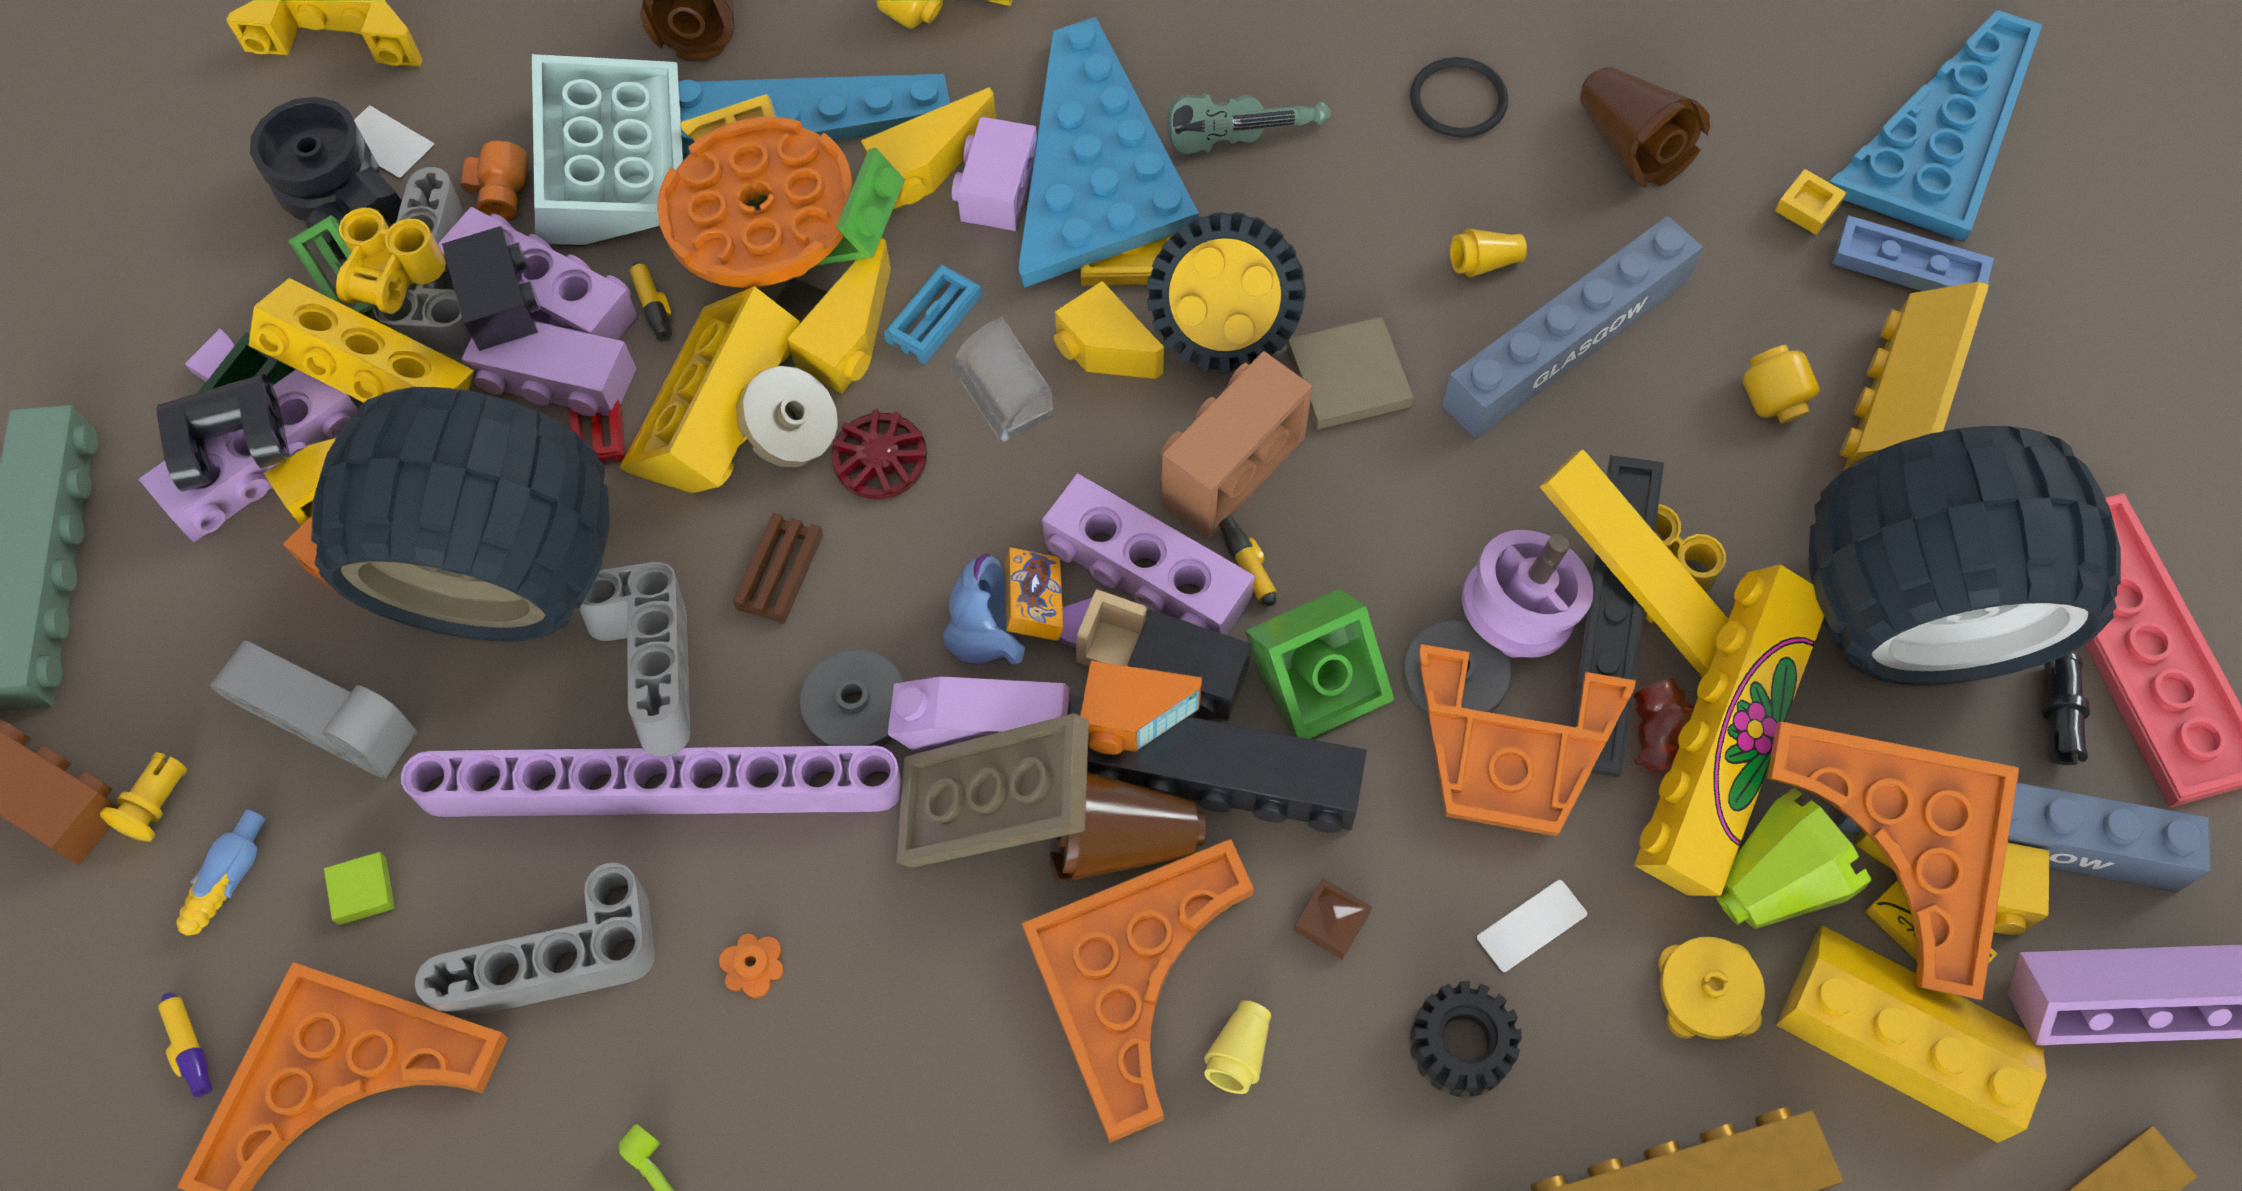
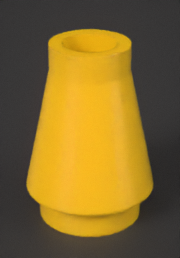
M1467 228L1462 234L1454 235L1450 244V260L1454 271L1458 274L1465 273L1470 278L1511 264L1523 263L1527 255V244L1522 234L1511 235Z

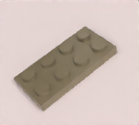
M1073 713L905 756L896 863L914 868L1084 832L1089 720Z

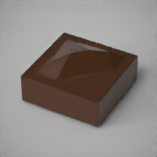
M1323 878L1295 923L1293 930L1343 960L1368 918L1372 907Z

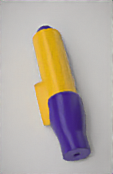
M170 992L166 993L161 997L158 1009L171 1042L166 1049L167 1058L175 1074L179 1077L183 1076L193 1097L203 1096L213 1089L208 1077V1064L204 1051L199 1046L182 998Z

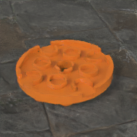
M756 117L721 126L692 143L688 147L691 154L682 161L676 170L672 168L668 170L658 196L657 211L660 228L669 248L678 261L690 272L709 282L747 289L754 286L773 285L802 276L836 248L844 237L836 228V225L853 188L854 180L844 153L824 132L822 135L805 129L802 127L801 121L794 119ZM757 195L768 196L767 200L759 206V211H756L753 206H747L748 201L752 197Z

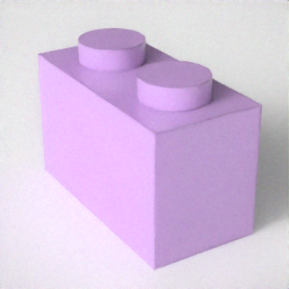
M980 117L975 135L969 134L966 138L964 146V163L966 164L963 173L957 172L955 174L952 185V200L958 201L961 222L1012 231L1017 230L1032 178L1037 144L1036 126Z

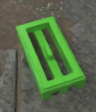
M331 215L288 241L322 294L345 305L339 300L336 290L306 246L307 243L313 240L335 275H338L342 263L323 234L330 231L347 259L351 253L340 236V223ZM359 301L351 309L367 316L373 312V305Z

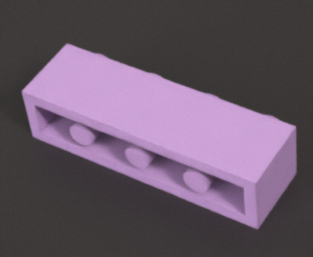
M2242 945L2020 952L2007 995L2035 1045L2242 1038Z

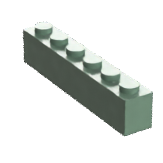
M72 405L14 409L9 412L0 462V711L53 707L55 689L62 680L60 657L63 638L67 637L70 630L68 606L71 591L75 589L77 584L75 562L78 544L82 543L84 539L82 517L85 499L91 494V479L89 476L92 454H95L98 449V436L95 428Z

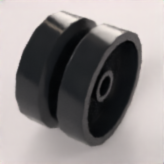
M320 97L293 99L271 110L259 121L251 135L250 155L266 183L270 185L273 194L282 208L300 220L307 221L310 214L318 206L328 202H335V191L349 184L353 172H361L372 166L379 174V165L349 110L334 100Z

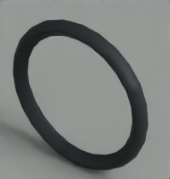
M1452 57L1432 62L1418 73L1411 86L1410 99L1417 117L1429 128L1447 136L1471 137L1485 133L1501 121L1508 108V92L1501 77L1489 66L1470 58ZM1455 66L1467 67L1482 73L1492 81L1499 97L1498 107L1490 119L1482 124L1466 128L1450 127L1436 121L1425 111L1420 99V89L1423 82L1437 70Z

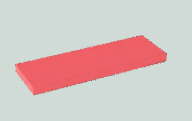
M2125 493L2105 497L2110 507L2121 547V584L2117 586V596L2115 597L2117 608L2113 611L2114 618L2094 639L2085 644V647L2170 808L2242 789V705Z

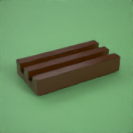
M772 513L733 599L735 608L785 624L823 537L821 526L811 524L810 527L803 526L801 520L792 518L789 522L785 521L782 515ZM781 534H785L754 602L752 599ZM797 538L804 540L775 607L768 606L777 583L780 581L786 568V563Z

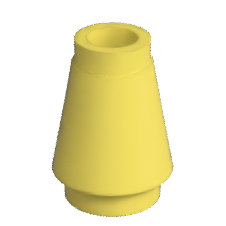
M1241 1001L1237 1010L1234 1011L1204 1057L1207 1064L1204 1074L1212 1084L1231 1093L1245 1094L1249 1091L1251 1084L1259 1081L1269 1029L1268 1024L1271 1019L1269 1010L1252 1001Z

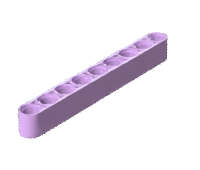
M880 746L683 748L676 754L667 757L650 755L643 748L426 751L411 757L401 772V784L407 794L425 812L438 817L879 812L895 806L901 799L902 776L897 760L892 752ZM882 771L889 774L888 779L879 786L871 787L863 784L866 777L873 772ZM770 772L778 774L777 779L770 786L764 788L754 787V783L759 776ZM829 772L834 774L831 781L822 787H811L808 785L812 777L818 773ZM714 773L722 774L721 780L715 786L706 789L699 788L700 782L704 777ZM606 774L611 775L610 780L605 786L600 789L590 790L591 783L597 777ZM657 774L667 775L665 781L657 788L644 789L649 778ZM555 775L554 781L549 787L544 790H535L537 783L542 778ZM444 776L442 783L436 789L425 792L432 780ZM500 776L494 787L486 791H480L481 786L487 779Z

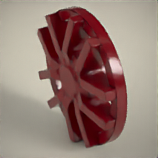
M874 409L872 414L859 417L849 424L845 422L841 426L842 431L836 440L833 439L831 459L836 477L847 490L864 498L885 499L907 491L919 480L927 463V448L922 432L912 422L901 417L900 413L894 411V414L880 413L879 409ZM879 423L890 424L886 434H878ZM870 425V432L867 433L861 430V428ZM899 427L909 432L897 435ZM849 437H852L861 444L856 446L846 443ZM915 444H917L918 449H919V450H899V449H902V448H905V447H908V446H911V445H915ZM841 453L851 457L842 465L840 463ZM917 462L908 476L901 464ZM862 467L863 470L852 481L848 475ZM895 471L901 481L896 485L889 486L885 475ZM874 476L878 477L882 486L881 489L864 487Z

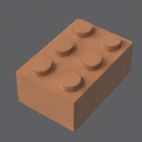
M1265 351L1250 365L1243 363L1232 375L1228 388L1217 399L1215 397L1208 398L1199 408L1195 421L1183 433L1181 431L1175 432L1163 446L1161 451L1162 475L1160 478L1162 482L1161 505L1209 540L1220 529L1219 523L1223 519L1231 517L1305 439L1313 385Z

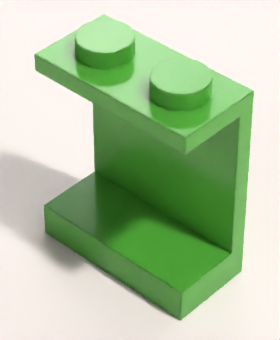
M877 148L868 150L836 225V228L844 237L836 248L815 266L874 256L905 181Z

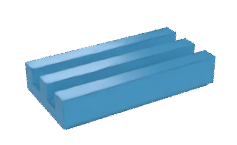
M941 264L884 331L885 342L892 346L897 343L900 345L902 352L907 355L914 353L918 361L926 364L981 298V286ZM947 282L952 283L940 299L930 306L926 311L925 317L910 335H907L905 332Z

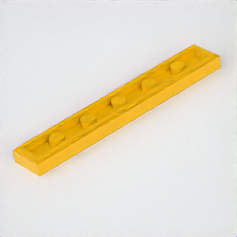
M1581 449L1573 453L1539 487L1703 678L1709 671L1716 653L1717 636L1727 624L1728 618L1585 450Z

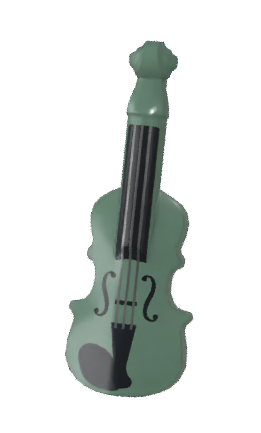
M1203 92L1200 96L1181 95L1175 98L1167 113V133L1172 146L1181 153L1191 154L1201 150L1210 152L1212 145L1221 140H1227L1231 144H1235L1238 141L1254 142L1260 137L1264 128L1301 126L1311 121L1324 125L1331 117V109L1324 102H1319L1313 107L1298 105L1264 109L1261 103L1252 95H1243L1238 98L1229 96L1221 103H1213L1210 95L1206 92Z

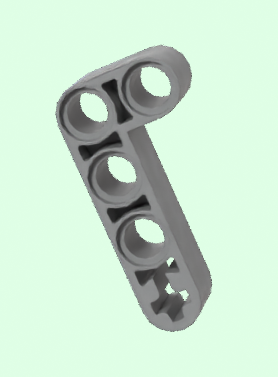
M426 167L411 175L406 184L396 221L397 223L408 218L423 221L429 227L437 244L464 215V206L447 172L441 168ZM446 269L438 279L424 285L411 283L402 306L394 314L383 313L376 305H373V312L379 323L439 353H464L472 338L463 323L455 291L445 289L449 276Z
M649 562L600 570L579 608L587 631L593 638L600 641L627 638L628 709L642 748L648 754L656 757H667L676 754L688 743L691 730L687 610L674 569L662 562Z
M245 640L210 684L214 691L235 705L383 779L388 777L418 733L398 708L370 689L356 685L350 692Z
M606 863L598 866L589 874L585 882L584 895L587 923L431 957L421 965L416 974L415 989L417 995L434 1010L464 1019L641 979L650 971L655 960L649 899L646 890L627 866L619 863ZM620 886L628 887V893L621 902L615 905H605L606 898L613 889ZM635 940V946L626 958L611 960L612 952L620 942ZM568 952H577V959L570 969L562 973H555V965L562 955ZM512 964H519L518 973L510 983L505 985L497 984L502 970ZM456 978L459 980L458 982L452 983V980ZM448 991L447 995H442V992Z

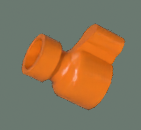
M498 140L485 143L480 150L479 157H467L464 159L460 186L471 193L479 192L477 210L488 216L497 214L506 221L516 216L518 196L516 193L520 192L526 184L529 155L523 148L514 143Z

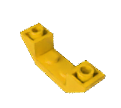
M253 0L230 12L226 19L245 52L261 55H289L300 27L311 30L323 29L362 34L376 63L390 66L421 67L423 62L409 29L385 0Z

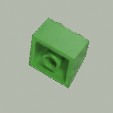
M1340 588L1245 630L1248 641L1252 644L1251 651L1259 675L1289 730L1295 737L1311 739L1395 700L1367 607Z

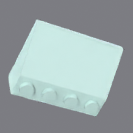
M532 54L535 235L542 238L548 244L587 245L660 226L657 204L661 185L670 168L676 170L683 161L677 62Z

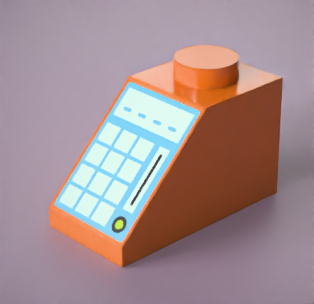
M1091 661L1080 714L1081 717L1089 720V747L1096 752L1111 755L1119 754L1122 750L1138 751L1199 710L1202 677Z

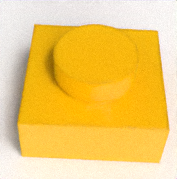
M1804 169L1780 199L1775 212L1817 235L1841 205L1846 192Z

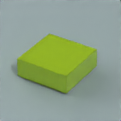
M381 852L324 868L331 918L337 925L340 926L395 909L387 858Z

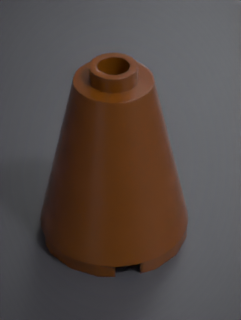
M643 0L640 11L643 29L653 43L661 49L664 44L677 51L676 57L684 60L698 61L716 57L724 51L725 46L733 36V0Z
M1604 67L1592 72L1582 85L1580 94L1582 106L1630 178L1641 187L1648 188L1647 183L1653 181L1661 186L1683 173L1696 159L1701 150L1695 145L1701 131L1708 136L1710 115L1700 103L1613 67Z
M1087 772L1085 831L1055 837L1056 844L1060 847V852H1049L1053 877L1056 881H1074L1190 856L1194 854L1196 846L1204 844L1206 836L1205 815L1203 812H1197L1194 801Z

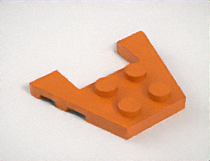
M1421 644L1418 658L1445 817L1557 837L1624 707L1635 689L1636 680L1585 672L1582 679L1576 727L1462 708L1461 704L1470 652Z

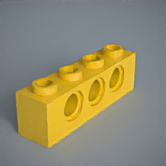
M291 278L287 279L254 306L248 346L363 403L367 399L380 396L383 393L411 387H442L470 390L474 373L473 369Z

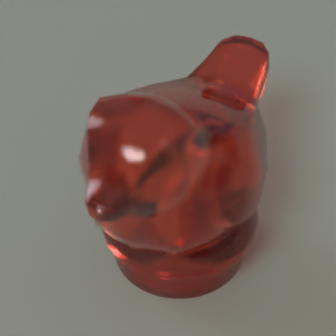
M1674 678L1654 683L1633 695L1638 705L1635 711L1642 718L1637 731L1638 741L1642 747L1640 755L1634 762L1635 764L1643 765L1652 772L1666 770L1674 762L1679 749L1678 738L1685 724L1690 721L1695 705L1685 702V691L1678 688Z

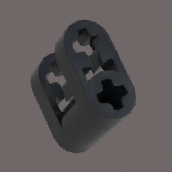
M265 374L157 405V419L166 467L172 481L181 492L211 484V470L205 443L207 439L243 429L249 451L260 468L288 461L290 458L279 401L270 380Z

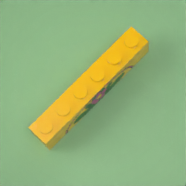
M1781 564L1746 572V575L1738 583L1734 593L1736 601L1728 622L1721 629L1716 639L1717 650L1709 671L1698 685V700L1693 713L1680 732L1678 738L1679 749L1671 770L1664 776L1660 784V798L1651 821L1645 826L1640 836L1639 845L1641 848L1634 866L1687 896H1721L1769 767L1776 723L1786 721L1824 619V614L1816 599L1814 585Z

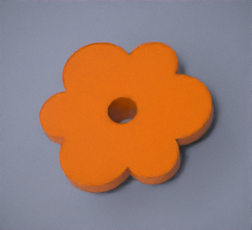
M748 933L738 939L737 946H730L724 949L719 957V965L727 973L725 978L727 988L734 992L743 989L745 994L751 998L765 996L771 988V981L780 979L784 974V966L778 960L782 953L778 940L770 936L757 940L753 934ZM751 960H756L753 966H747Z

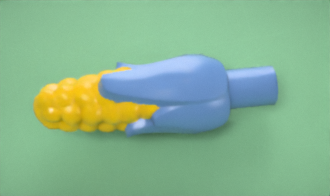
M245 810L232 833L222 834L211 844L200 871L190 881L193 886L189 889L185 905L180 909V916L176 920L180 933L187 936L200 933L202 928L206 927L210 919L215 916L216 910L222 907L223 902L227 898H231L235 888L256 860L258 849L253 841L266 821L263 816L254 811Z

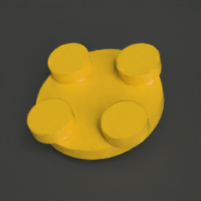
M1699 937L1686 941L1680 946H1669L1660 954L1658 958V968L1661 973L1660 991L1663 1002L1668 1010L1666 1023L1669 1030L1675 1036L1683 1039H1689L1695 1035L1708 1039H1726L1736 1035L1741 1037L1750 1036L1759 1029L1762 1023L1761 1010L1765 999L1764 981L1758 966L1745 947L1721 938Z

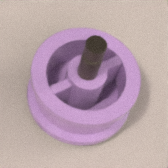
M1513 530L1496 536L1486 545L1479 557L1478 565L1472 569L1464 582L1461 594L1462 606L1474 630L1484 640L1501 650L1505 655L1513 658L1541 657L1560 649L1571 636L1574 626L1582 620L1592 604L1593 584L1585 564L1570 549V543L1564 536L1559 534L1549 536L1531 530Z

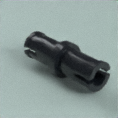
M2069 653L2055 659V665L2054 660L2044 664L2047 678V698L2042 702V714L2049 722L2050 750L2048 755L2050 761L2059 765H2077L2078 761L2083 763L2088 759L2084 720L2090 715L2089 700L2083 697V661L2079 655Z

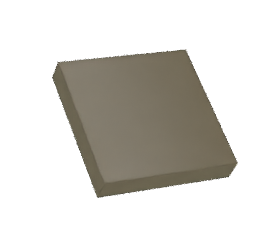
M1382 316L1293 337L1288 340L1287 350L1296 374L1313 385L1309 410L1316 430L1412 407L1414 396Z

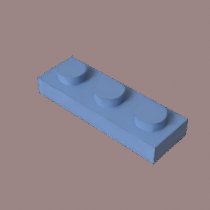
M1848 215L1840 232L1832 264L1920 291H1927L1973 282L1988 284L1994 258Z

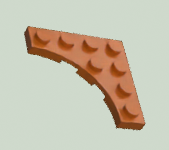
M1787 722L1776 723L1767 779L1788 784L1811 793L1834 806L1870 837L1895 872L1905 893L1914 924L1917 947L1915 986L1983 1000L2019 767Z
M1231 839L1022 923L1023 932L1109 1143L1164 1120V1113L1156 1093L1151 1066L1150 1042L1155 1007L1162 986L1173 964L1194 936L1216 916L1231 906L1253 896L1254 887Z
M292 962L177 1188L184 1191H252L272 1162L305 1130L343 1106L372 1094L416 1085H442L483 1093L508 1037L502 1032Z

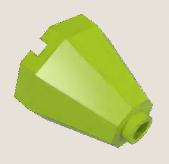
M1795 788L1777 799L1735 856L1721 896H1716L1721 908L1737 925L1745 921L1753 929H1757L1845 903L1864 890L1871 881L1866 868L1858 874H1855L1850 863L1858 859L1859 855L1852 843L1815 802L1811 800L1801 807L1798 803L1803 794Z

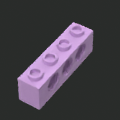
M470 207L438 243L445 257L442 243L502 226L510 245L519 242L526 257L529 272L522 273L521 275L524 283L529 281L532 283L540 304L541 311L533 313L536 322L619 340L638 318L630 298L631 292L621 280L611 275H607L605 278L597 274L584 261L574 255L569 254L565 257L552 250L549 244L537 235L530 234L526 236L516 231L509 222L497 214L488 216ZM446 261V267H445V269H446L448 275L451 277L450 272H449V268H448V265H447V261Z
M297 369L273 385L281 408L290 457L308 445L336 438L344 424L353 416H356L358 411L349 395ZM243 429L205 440L211 470V484L181 492L172 481L165 461L139 478V481L193 543L206 534L217 530L224 521L251 502L262 498L272 488L263 473L278 464L260 468L249 451Z
M1078 473L1042 519L1044 544H1046L1048 550L1054 556L1060 557V560L1067 563L1073 560L1087 568L1091 575L1102 585L1108 588H1115L1117 586L1131 594L1138 604L1144 605L1147 608L1148 612L1151 609L1227 635L1252 600L1255 575ZM1100 533L1108 534L1112 537L1105 542H1096L1090 539L1093 535ZM1139 559H1150L1157 564L1149 568H1141L1133 563ZM1185 584H1192L1199 587L1201 591L1195 594H1184L1177 588Z

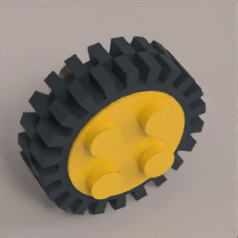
M1218 212L1191 221L1178 230L1162 246V250L1152 264L1151 276L1148 277L1147 289H1149V298L1147 299L1148 311H1152L1154 317L1152 324L1155 331L1161 332L1165 338L1162 342L1169 350L1174 348L1180 354L1179 359L1186 363L1190 360L1198 364V369L1204 371L1212 368L1218 369L1219 373H1230L1231 370L1238 369L1243 363L1250 365L1263 351L1273 356L1288 343L1301 318L1306 296V285L1304 284L1302 264L1299 263L1296 256L1297 252L1292 244H1288L1283 238V234L1276 227L1273 229L1266 224V221L1258 217L1245 216V213Z

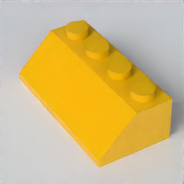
M1973 282L1910 293L1900 311L1890 310L1879 336L1887 340L1885 348H1878L1866 374V376L1874 378L1871 388L1864 387L1853 412L1854 416L1861 418L1858 428H1850L1840 450L1839 456L1847 458L1844 470L1881 449L1905 440L1944 430L1989 288L1988 284Z
M755 286L704 306L619 468L628 474L691 494L723 485L733 471L734 463L732 459L739 445L747 440V436L743 438L737 423L736 406L741 391L761 371L779 366L790 355L791 352L787 338L799 326L800 321Z
M1823 925L1818 928L1776 1023L1777 1027L1997 1143L2027 1130L2047 1077L2043 1045H2035L2028 1031L1959 995L1915 986V972Z

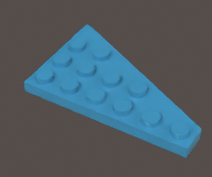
M1096 17L1053 31L1018 267L1020 281L1024 288L1083 267V265L1092 264L1174 235L1182 227L1199 218L1198 210Z

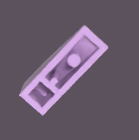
M941 676L894 683L888 735L915 753H921L1065 716L1068 713L1070 687L1065 683Z

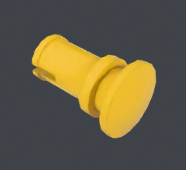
M154 753L151 761L129 792H121L117 798L119 807L117 809L103 808L100 812L101 818L113 829L128 837L140 841H152L155 837V832L148 825L150 822H158L163 815L160 809L181 777L186 774L187 768L171 756L166 763L164 762L165 754Z

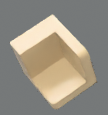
M1096 589L1077 633L1076 663L1090 667L1091 661L1127 666L1146 621L1147 608L1144 605Z

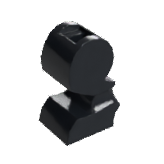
M370 166L361 172L352 173L349 184L335 191V202H328L318 206L307 219V229L331 215L340 223L346 214L359 208L377 210L391 224H395L402 200L396 191ZM330 231L324 233V237L337 257L341 260L347 259Z

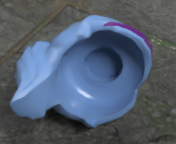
M988 553L980 557H974L964 565L963 571L954 583L950 594L949 611L951 621L942 634L944 645L948 651L964 663L982 665L1007 658L1011 664H1018L1022 662L1025 647L1016 639L1018 633L1006 631L1005 579L1002 565L998 559Z

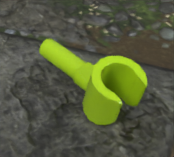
M638 1124L633 1125L620 1140L619 1153L626 1161L638 1169L643 1177H646L655 1191H674L659 1168L649 1160V1157L661 1143Z

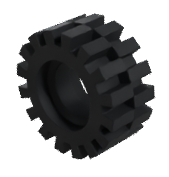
M1460 981L1456 988H1451L1449 983L1440 987L1437 994L1434 995L1432 993L1418 1011L1410 1031L1409 1039H1413L1410 1051L1412 1059L1418 1058L1420 1063L1417 1070L1422 1077L1427 1074L1434 1079L1431 1085L1436 1089L1441 1090L1445 1086L1451 1089L1450 1095L1458 1097L1463 1092H1470V1097L1481 1095L1485 1089L1490 1091L1506 1077L1518 1059L1521 1050L1518 1049V1044L1522 1040L1521 1029H1516L1514 1025L1518 1017L1514 1009L1507 1012L1504 1008L1507 1000L1500 993L1496 998L1487 994L1490 987L1480 983L1477 989L1470 988V981ZM1457 1018H1467L1478 1023L1487 1037L1485 1053L1481 1057L1469 1061L1453 1056L1447 1050L1443 1041L1445 1025Z

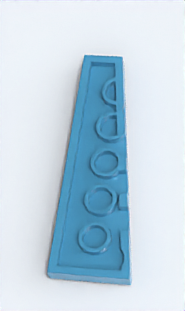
M944 74L701 82L683 80L678 82L681 122L767 94L771 98L777 117L801 121L803 128L822 135L824 132L833 141L875 135L950 104ZM681 128L682 155L684 160L691 154L688 147L695 141Z

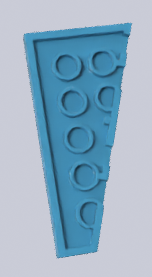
M1996 10L1966 41L1963 48L1951 60L1948 59L1934 78L1927 85L1924 84L1882 127L1880 133L1867 146L1864 145L1854 155L1842 172L1839 171L1829 183L1846 192L1844 201L1965 242L1976 219L2042 24Z

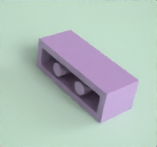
M536 321L538 333L481 351L478 350L471 338L461 358L465 366L474 370L472 377L474 384L487 393L501 395L504 392L522 396L529 402L541 406H546L549 403L569 407L584 416H594L598 412L609 417L608 410H612L617 400H619L620 404L622 403L637 369L624 341Z

